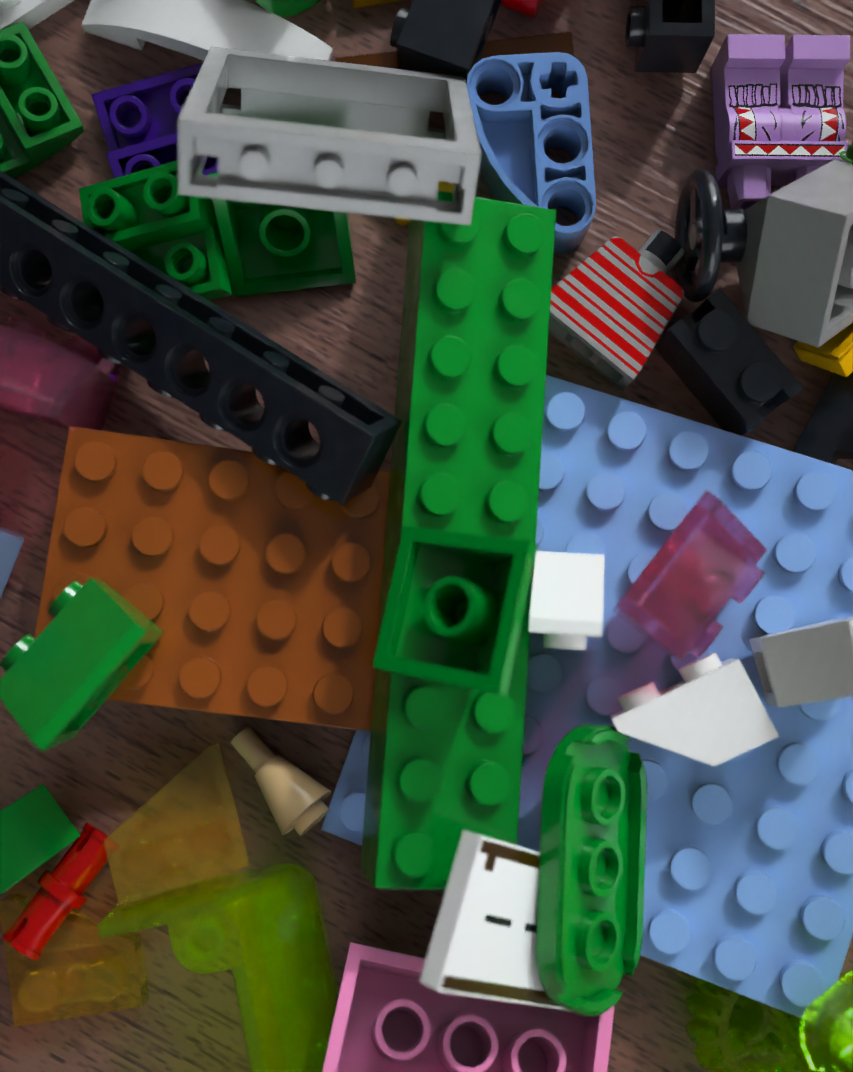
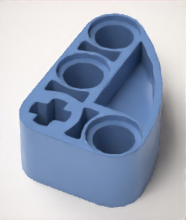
M561 52L498 55L483 58L471 68L466 84L481 151L479 171L494 198L498 201L546 209L566 207L572 210L578 218V223L571 226H562L555 222L554 253L562 254L573 251L581 245L596 209L588 78L585 67L577 58L568 53ZM493 91L504 95L507 101L499 105H490L482 101L479 96ZM551 91H558L559 98H552ZM553 147L563 148L569 151L574 160L564 164L556 163L549 159L545 151Z

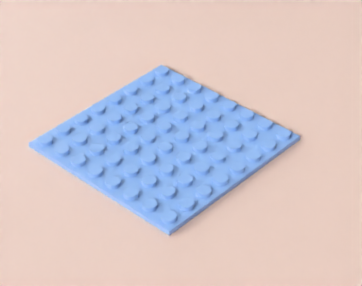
M546 375L536 551L605 555L602 637H587L586 650L543 647L544 634H533L530 632L517 845L540 852L544 778L555 748L568 732L583 724L615 727L610 715L622 710L617 698L653 681L659 692L683 681L678 669L706 655L716 652L720 662L730 658L740 659L779 737L715 767L629 736L631 740L626 742L630 752L640 754L647 777L644 915L640 955L823 1027L853 936V696L779 708L767 705L749 639L824 621L853 617V470ZM356 730L329 805L330 811L324 819L321 830L362 846L371 731Z

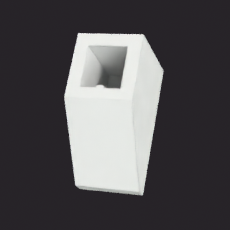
M536 551L528 632L544 634L543 647L586 650L587 637H602L605 555Z
M853 617L824 621L749 639L767 705L779 708L853 696Z
M716 652L678 669L683 681L660 692L653 681L620 696L617 700L622 710L610 715L618 732L714 767L779 737L740 659L730 658L720 662Z

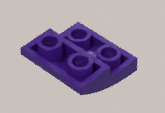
M203 62L91 94L110 151L106 154L114 178L178 160V118ZM207 157L202 171L204 176L218 173V157Z

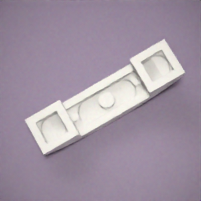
M91 0L82 22L85 32L141 51L147 41L203 61L210 47L331 61L333 57V48L314 35L274 13L270 14L265 9L245 0Z

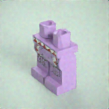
M727 34L711 69L715 150L718 161L716 166V182L718 185H727L731 209H742L745 211L770 195L771 186H787L833 160L846 162L840 157L839 153L847 151L848 141H845L847 124L846 115L843 110L844 68L850 61V35H792L785 47V35Z

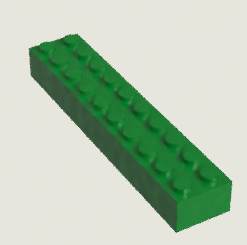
M437 190L436 201L453 202L452 193ZM475 197L470 225L414 219L409 221L395 417L400 419L402 423L392 444L378 639L403 526L526 540L536 543L556 210ZM534 563L507 696L375 668L360 871L374 888L446 890L463 830L517 845L530 632L528 630Z

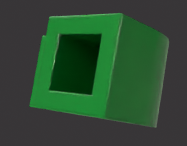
M44 784L39 785L0 811V897L81 836Z

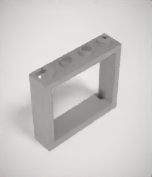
M210 47L178 118L179 195L461 225L471 224L481 151L465 77ZM227 88L241 89V106L222 104ZM430 111L443 113L445 129L428 127ZM208 156L218 157V177L201 175ZM439 181L450 182L453 202L436 201Z

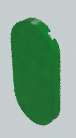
M583 724L568 732L555 748L546 770L542 793L536 935L537 969L547 996L559 1007L585 1016L600 1015L612 1008L621 998L624 991L617 990L616 988L621 982L623 974L633 975L639 962L643 940L647 818V777L640 754L630 752L629 746L626 743L631 740L628 735L618 732L614 726Z

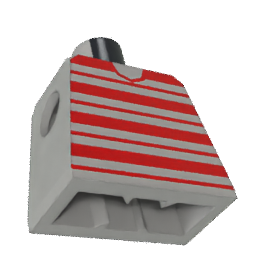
M655 230L638 251L622 238L612 237L551 288L549 332L623 392L641 371L685 293L683 288L667 275L684 255L682 246L675 238L661 230Z

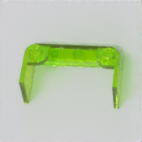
M280 864L127 895L97 924L99 938L168 925L173 953L185 968L201 974L232 969L251 1072L323 1071L339 996L318 887L313 876L303 867L295 864Z

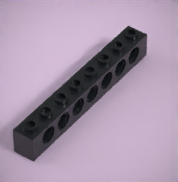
M0 171V291L14 299L26 301L46 314L47 320L53 326L67 332H73L97 347L98 354L104 359L130 368L147 379L149 387L155 392L178 399L198 412L200 419L206 425L216 430L229 432L252 447V452L262 461L288 470L305 481L307 488L316 496L325 500L336 501L343 505L371 487L402 423L400 419ZM204 358L208 363L209 371L206 368ZM256 389L263 398L264 408L257 399ZM309 422L316 428L320 437V444L312 437L309 430Z

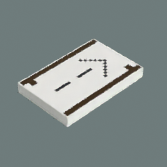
M463 830L422 970L420 983L438 992L570 1011L559 1007L547 996L537 969L536 935L540 852Z

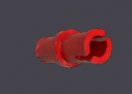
M88 822L83 826V831L80 833L81 836L74 841L54 870L51 872L46 869L37 880L41 887L11 928L6 930L2 936L6 942L11 943L10 946L33 960L39 959L42 955V950L72 909L80 910L88 899L84 894L114 851H117L121 846Z

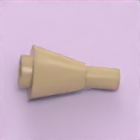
M251 726L243 729L232 739L231 744L255 771L254 777L282 835L295 829L300 836H303L327 815L330 809L324 801L331 794V790L280 755L275 756Z

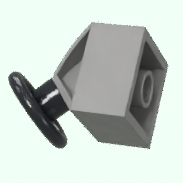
M833 160L766 196L745 211L742 209H722L718 184L709 171L698 169L687 177L680 193L675 224V239L684 250V255L676 263V272L679 285L683 288L686 299L691 302H701L706 299L715 285L720 263L736 262L745 319L750 325L820 347L853 323V164ZM698 259H699V260H700V263H699V268H698V272H697V275H696L695 267H696V264H697Z

